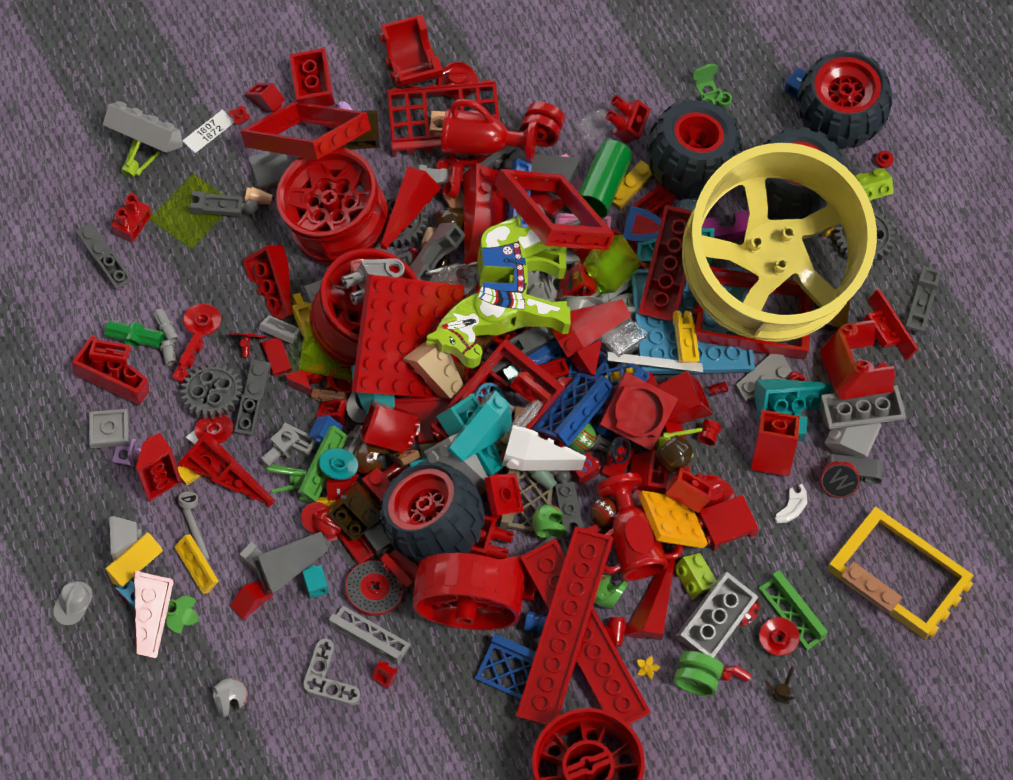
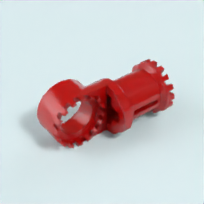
M461 163L449 164L450 178H448L443 188V195L456 199L460 186L464 184L463 171L465 167Z

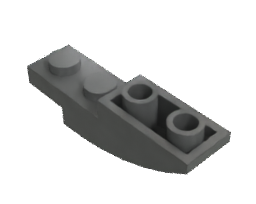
M92 222L76 231L88 254L116 290L132 281V278L114 251L109 248Z
M538 326L510 339L509 342L529 356L556 339L549 327ZM492 353L484 357L485 362L492 355ZM503 356L492 371L498 373L512 363Z
M251 360L245 392L242 395L235 433L254 436L268 389L267 382L271 363Z

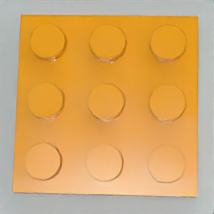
M641 491L638 495L657 541L704 548L708 544L694 510L687 508L682 503L665 494Z

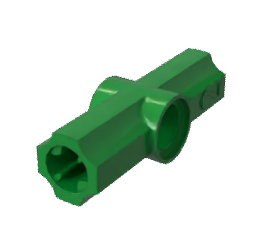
M109 321L105 327L104 335L106 338L124 341L125 344L133 347L143 345L160 349L161 343L164 341V332L147 329L135 322H131L128 325Z

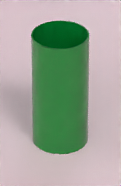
M606 140L600 144L578 192L601 219L607 216L633 158L631 150L623 143L615 140Z

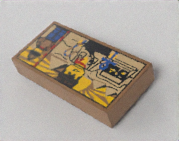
M408 448L404 453L394 451L388 455L390 461L404 466L420 458L418 450Z

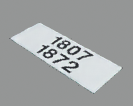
M221 110L186 137L183 142L196 153L234 123L233 119Z

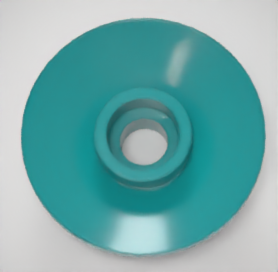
M329 449L321 455L319 460L323 473L333 479H349L358 470L356 457L344 449Z

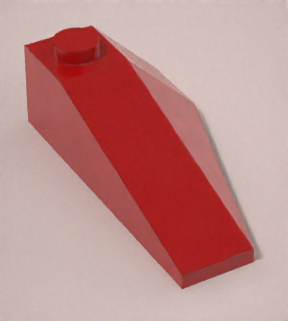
M267 245L243 259L249 280L251 282L255 281L258 286L257 292L266 298V306L273 317L282 321L292 315L289 264L283 245Z
M620 299L570 311L568 334H562L553 328L550 329L568 358L631 317V314L623 300Z

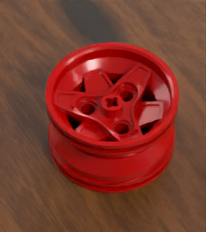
M357 249L338 257L325 272L320 289L315 295L310 308V328L316 343L331 359L347 367L355 365L359 335L353 332L360 329L363 302L356 305L352 303L355 299L351 301L350 293L361 290L358 284L350 286V288L339 286L342 284V276L355 273L363 260L398 259L405 267L400 278L418 280L416 274L404 261L382 250ZM398 266L389 267V270L394 273L400 271ZM333 305L342 310L338 318L334 312Z

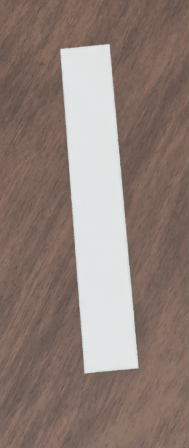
M608 352V361L703 372L702 363H679V360Z

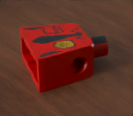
M579 261L573 262L571 269L565 272L564 279L560 280L558 301L563 296H591L596 293L597 288L592 270Z

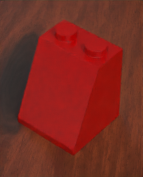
M688 371L655 386L678 398L667 421L684 424L713 415L700 381Z
M372 399L359 436L365 443L404 453L412 445L413 438L411 436L413 431H416L418 428V416L415 413Z
M761 410L752 455V470L790 476L798 443L800 416Z

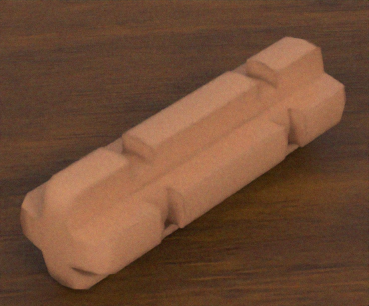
M315 388L311 393V397L314 400L347 399V395L344 392L336 393V391Z

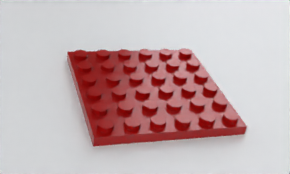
M367 274L352 391L426 398L437 397L424 382V379L403 358L427 341V336L435 332L443 318L463 300L464 285ZM451 354V357L454 361L455 355Z

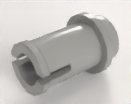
M170 340L163 341L160 346L166 366L177 363L174 352L175 345Z

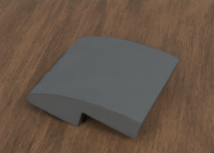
M264 152L248 157L259 189L279 184L282 175L290 166L286 154Z

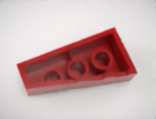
M92 334L72 361L74 375L140 406L149 393L148 379L131 365L89 359L93 339L97 340Z

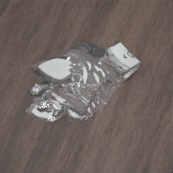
M477 262L470 264L456 263L428 271L425 274H437L433 280L434 282L464 285L463 295H466L475 286L478 265Z

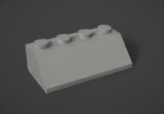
M120 101L108 104L103 121L104 126L166 153L182 148L181 131L175 128L174 124L169 122L163 123L159 121L158 117L153 115L147 116L143 114L142 110L126 107L127 104Z
M898 385L894 386V392L851 399H839L834 394L821 395L820 411L823 423L828 429L906 419Z
M728 572L721 574L675 638L690 650L707 654L714 658L758 596Z

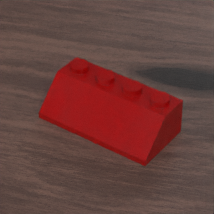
M161 433L149 436L142 444L136 465V470L148 502L182 482L173 451Z

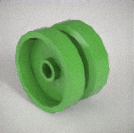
M694 651L683 652L679 660L680 668L676 670L673 680L675 685L686 692L699 696H714L719 684L717 680L721 678L723 672V664L707 654Z

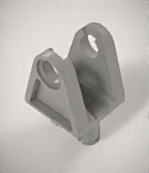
M398 259L363 260L355 273L342 276L341 279L342 283L345 284V288L356 284L361 288L359 291L350 293L351 301L355 299L352 303L356 305L364 301L367 274L400 278L405 267ZM398 266L400 271L394 273L389 270V267Z

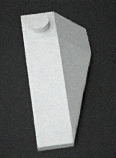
M513 425L502 466L521 471L582 470L586 456L568 447L556 446L553 444V440L549 438L544 440L538 437V433L533 430Z

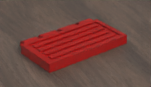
M438 396L431 398L395 399V407L415 413L418 416L419 425L417 430L412 433V444H415V437H418L419 444L434 443L431 425L437 419L436 416L441 414L450 404L451 399Z

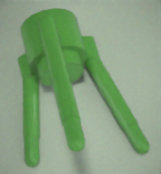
M264 463V466L268 467L267 471L291 475L290 483H294V485L272 489L271 493L300 489L307 470L271 464L269 467Z

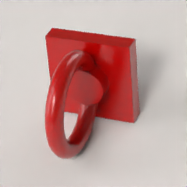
M516 473L487 476L484 478L492 513L484 515L497 518L498 520L501 515L524 512Z

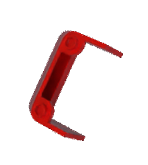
M874 320L842 325L820 349V359L834 395L839 399H851L894 392V366L874 369L872 363L867 360L855 361L850 350L875 346Z

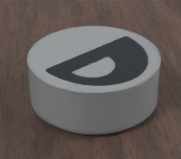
M193 492L181 493L178 498L179 506L185 509L195 508L198 505V495Z

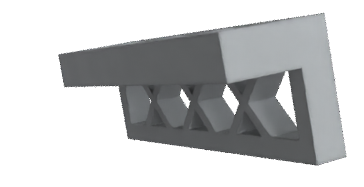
M345 606L341 607L337 615L333 613L329 619L330 627L397 665L411 646L410 643ZM344 612L352 617V623L341 618ZM366 624L370 632H365L356 627V625ZM382 633L385 635L387 642H383L373 635ZM399 643L404 647L400 652L390 646V644Z

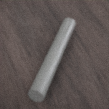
M183 509L194 541L207 561L210 558L191 509Z

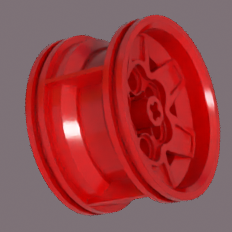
M339 147L318 160L299 157L286 169L278 184L276 201L279 213L290 229L298 248L311 260L331 265L338 257L347 252L357 249H375L382 241L390 219L389 206L382 190L378 186L371 166L358 153ZM360 185L364 189V191H359L355 189ZM301 210H304L306 213L301 218Z

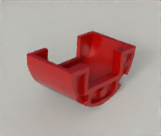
M422 14L381 25L382 33H379L381 44L384 43L387 53L385 62L387 68L392 70L390 76L392 82L396 83V86L398 85L399 88L443 76V69L439 58L434 56L428 39V29Z

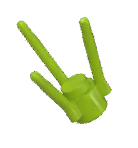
M133 139L126 161L121 169L124 175L134 178L135 175L140 176L141 172L159 155V152H156L139 168V163L134 160L141 141Z
M702 428L673 433L663 432V437L659 436L657 440L656 451L670 440V437L701 432Z

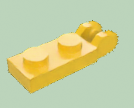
M675 311L673 313V323L675 325L679 363H697L700 359L691 311L684 312L683 324L681 311Z

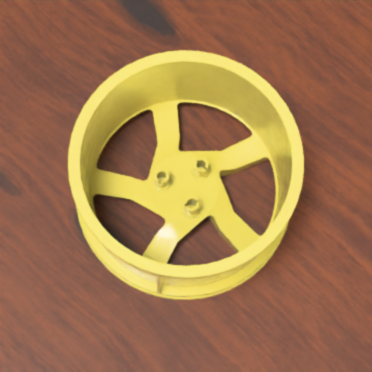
M793 143L765 144L745 150L732 157L715 171L704 186L687 222L682 243V262L689 288L698 304L715 322L741 337L782 342L807 336L829 323L865 281L873 263L877 243V228L873 208L866 192L856 177L844 165L824 152ZM767 178H778L802 184L820 195L827 202V206L803 219L769 220L767 217L768 205L765 180ZM738 185H743L750 211L744 243L738 245L729 241L701 235L702 224L713 205L725 193ZM842 225L847 241L848 258L842 283L838 289H834L814 270L802 240ZM706 257L730 260L759 277L743 303L732 296L719 283L710 269ZM792 274L800 287L819 307V309L795 315H777L761 311L768 296Z

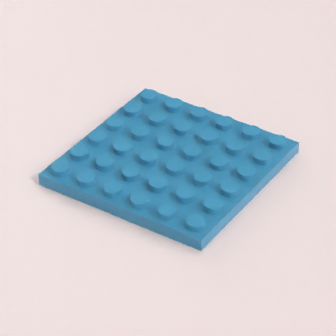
M722 268L743 272L742 268ZM649 269L631 270L630 278L633 306L635 307L634 316L637 343H639V356L679 360L674 323L638 314ZM686 283L679 308L683 324L684 312L691 311L692 313L694 305H697V301L694 300L688 283ZM722 285L732 296L743 303L746 298L745 288ZM704 311L702 330L739 336L720 326ZM697 341L700 361L697 363H702L703 372L640 365L647 373L652 372L653 374H681L685 371L689 373H735L755 370L753 350Z

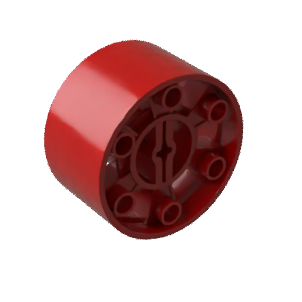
M581 708L558 716L543 729L534 747L532 780H599L607 777L605 780H618L619 773L636 770L637 780H643L645 756L637 734L623 719L601 709ZM581 732L582 741L573 744L570 748L561 739L568 734ZM605 734L622 744L612 754L602 744ZM595 735L598 739L593 741L588 740L587 737ZM553 750H556L560 753V755L555 757L550 755L549 753ZM583 757L580 762L570 765L574 760ZM541 759L558 765L557 776L539 778L538 770ZM628 759L631 763L622 765L620 760Z

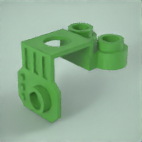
M707 64L702 68L696 69L693 72V79L696 80L695 85L702 100L709 101L714 105L718 104L723 109L728 108L731 105L732 96L727 92H722L721 89L717 90L713 81V75L717 73L718 66L716 64ZM705 86H710L713 88V91L703 93L702 89Z

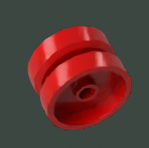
M531 103L527 107L525 118L520 126V132L527 129L531 119H538L536 145L541 147L555 145L559 140L565 123L564 113L550 103Z

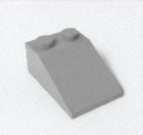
M458 433L424 451L429 463L438 461L458 469L471 480L477 490L486 486L484 478L487 475L476 454L461 462L448 450V447Z

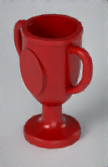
M457 99L453 101L451 108L446 109L444 115L441 152L444 154L450 153V159L453 163L473 166L476 163L483 162L490 154L497 153L506 146L521 148L525 154V162L532 164L537 142L538 119H531L527 129L523 132L508 131L501 121L491 117L486 108L479 103L469 99ZM459 106L471 107L477 111L457 110V108ZM456 154L480 156L473 159H463L457 157Z
M638 473L619 474L602 481L596 486L598 496L602 498L613 497L618 508V513L613 520L612 529L604 534L614 537L613 542L618 565L614 567L606 565L604 573L614 574L621 571V577L625 581H637L655 576L668 568V560L677 559L683 552V545L674 544L675 551L673 553H664L661 541L656 540L645 512L634 507L631 492L642 484L641 475Z

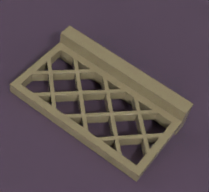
M507 467V474L516 473L518 481L525 478L530 484L524 490L519 486L520 494L528 503L523 506L524 509L530 506L535 512L537 508L534 503L540 499L544 504H551L553 487L542 494L536 487L540 483H533L528 476L530 474L529 471L525 472ZM551 470L550 473L552 474V476H553V478H554V476H555V470ZM533 488L538 497L531 501L525 493ZM524 512L519 513L525 520L522 524L512 523L513 517L518 513L501 515L498 528L505 530L511 528L535 533L531 523L532 517L528 519Z

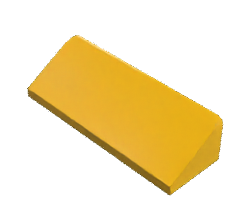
M147 532L105 569L113 584L124 586L134 577V571L140 572L163 550L150 533Z

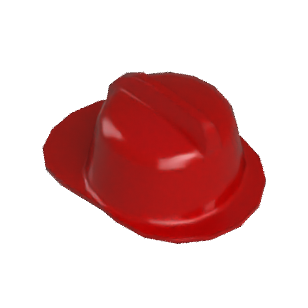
M312 502L306 505L301 514V521L304 527L313 534L322 532V535L328 541L339 539L338 534L344 530L328 515L331 507L321 502Z

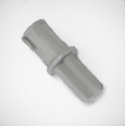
M157 309L154 312V316L159 324V330L164 332L167 340L172 341V343L177 342L179 336L173 328V322L169 320L164 309Z

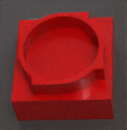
M624 372L597 425L621 437H626L630 442L648 451H652L678 398L628 372Z

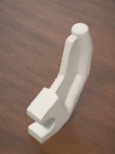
M800 484L798 487L800 493H795L793 488H790L788 505L776 514V523H788L797 518L807 505V493L803 484Z

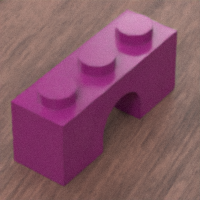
M750 211L734 213V225L731 227H722L716 217H711L704 220L702 228L714 229V238L732 243L745 240Z

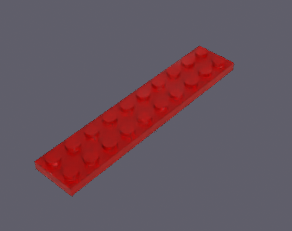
M575 526L516 718L547 726L552 720L560 716L614 537Z
M556 538L520 557L548 610L550 609L566 558ZM593 607L576 662L602 709L617 715L631 725L650 715L651 711Z

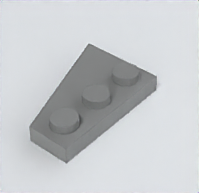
M770 354L755 367V370L736 384V388L745 403L754 399L757 380H787L792 370L783 355Z

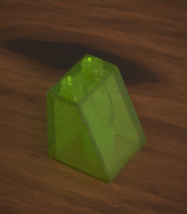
M615 235L608 250L592 249L583 265L587 269V273L596 282L598 289L603 294L615 293L642 263L623 235Z

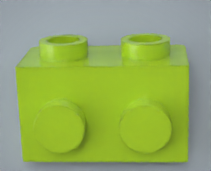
M878 168L874 171L860 173L855 176L862 185L869 200L894 193L893 179L885 168Z
M701 553L683 557L674 566L675 572L692 600L697 599L700 594L708 592L717 581Z

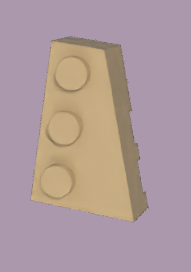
M425 341L403 358L424 379V382L438 397L452 400L464 387L451 354L440 352L437 345H427Z

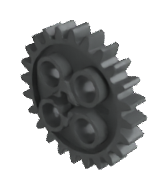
M394 192L392 197H389L387 194L385 195L390 216L397 198ZM426 207L422 209V212L406 229H403L399 237L393 240L391 244H394L395 249L398 244H401L402 248H404L405 243L411 246L412 240L418 242L417 236L423 237L422 231H426V225L429 224Z
M878 210L874 212L877 237L881 239H877L874 263H876L877 257L883 260L884 255L888 256L889 250H892L895 242V231H892L894 225H889L890 219L884 220L885 214L879 216ZM842 225L835 227L834 233L836 234L834 240H837L836 246H841L839 252H846V258L848 257L846 236Z
M210 363L209 368L202 365V370L195 368V374L189 372L190 378H184L185 383L181 384L182 390L180 391L182 403L185 405V409H189L190 414L196 413L197 418L203 415L204 420L208 416H211V419L214 420L215 415L222 418V413L229 415V409L235 411L234 405H240L239 399H242L243 393L242 381L239 379L238 373L234 374L233 369L228 371L226 365L222 369L219 363L216 367H213L212 363Z

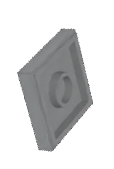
M128 409L89 412L90 448L129 445Z

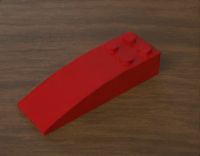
M478 163L474 164L464 173V234L466 235L464 237V267L466 266L469 269H473L475 265L468 264L477 262L483 233L488 228L507 221V199L495 186L499 171Z
M669 205L664 207L638 312L640 315L673 322V313L679 311L687 283L682 262V243L686 225L692 213L691 210Z

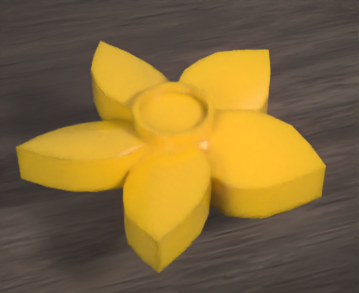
M652 655L646 661L643 659L637 660L638 665L641 667L638 675L647 673L651 680L654 676L653 671L661 668L653 664L654 659Z

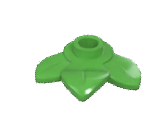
M182 596L177 600H169L166 624L174 633L180 634L183 630V625L190 626L199 622L197 613L192 609L196 602L194 598ZM174 607V612H168L169 608Z

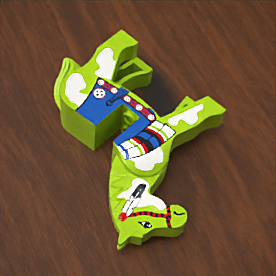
M519 215L488 228L482 235L477 259L479 286H482L479 293L471 295L458 303L443 318L437 330L427 336L426 344L437 345L440 352L451 353L464 366L474 368L480 364L482 357V348L475 343V336L501 335L528 326L549 327L562 334H568L570 307L567 306V301L551 302L526 294L528 271L530 270L545 272L558 279H564L567 247L545 246L530 227L522 228V219Z

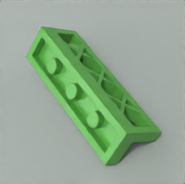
M334 425L329 426L298 491L301 494L299 500L303 503L317 502L328 479V476L323 473L319 465L321 455L329 449H342L348 436Z
M780 570L773 574L770 581L759 587V591L781 618H786L790 621L792 616L801 618L803 621L802 627H797V629L801 631L799 642L806 651L826 639L828 631ZM774 584L779 590L778 596L769 595L765 589ZM779 601L788 602L791 606L790 612L782 611L779 608ZM810 632L816 639L808 644L803 638V633Z

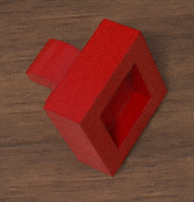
M380 661L376 664L372 679L388 689L394 681L398 668L393 669L389 666V662L384 663Z

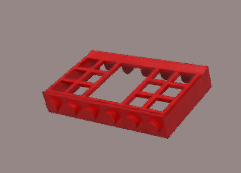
M484 80L477 83L468 81L463 84L448 83L442 86H412L407 89L393 88L387 90L393 157H397L396 150H407V154L411 155L415 153L414 149L425 148L426 153L433 152V147H441V135L430 136L426 96L459 94V99H463L462 93L476 92L477 100L473 101L480 105L494 103L495 114H492L491 117L500 121L496 81ZM493 91V99L480 100V92ZM422 97L423 105L409 106V98ZM405 98L406 106L392 107V99ZM424 109L425 120L411 121L410 110ZM406 111L407 122L394 123L393 112ZM425 125L426 136L412 137L411 126ZM408 126L409 138L395 139L394 127Z

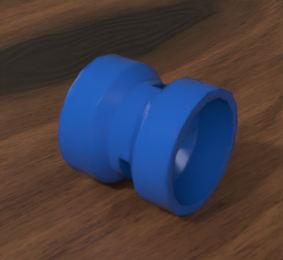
M528 611L525 631L531 632L534 630L542 634L547 615L541 614L539 616L534 612Z

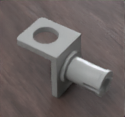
M285 425L271 438L274 447L262 456L261 459L269 467L281 455H285L289 459L290 456L286 450L299 439V436L289 425ZM283 433H291L292 438L289 442L281 440Z

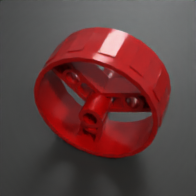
M445 553L429 556L422 559L418 564L413 594V609L418 615L431 622L452 628L479 631L508 628L519 622L524 592V576L513 565L487 556L465 553Z

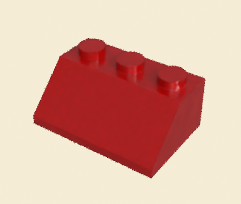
M325 48L289 54L296 101L319 106L335 105L329 61Z

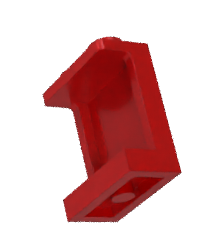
M743 494L702 509L698 516L699 524L706 533L707 545L712 546L713 551L718 550V546L747 535L751 538L758 534L759 528Z

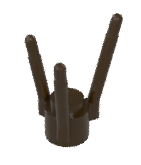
M794 666L790 667L784 684H778L775 689L772 688L767 679L764 680L769 690V695L774 696V699L778 702L789 704L790 701L796 698L794 695L790 696V688L788 687L795 668Z

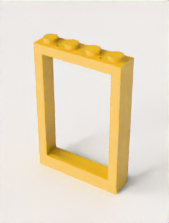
M875 506L830 562L828 572L847 584L841 579L844 572L848 569L845 564L879 522L954 574L960 580L927 623L900 604L889 614L926 641L929 635L933 637L939 629L937 626L939 622H945L949 617V609L952 606L956 608L962 599L960 595L963 591L967 593L973 585L971 580L974 575Z

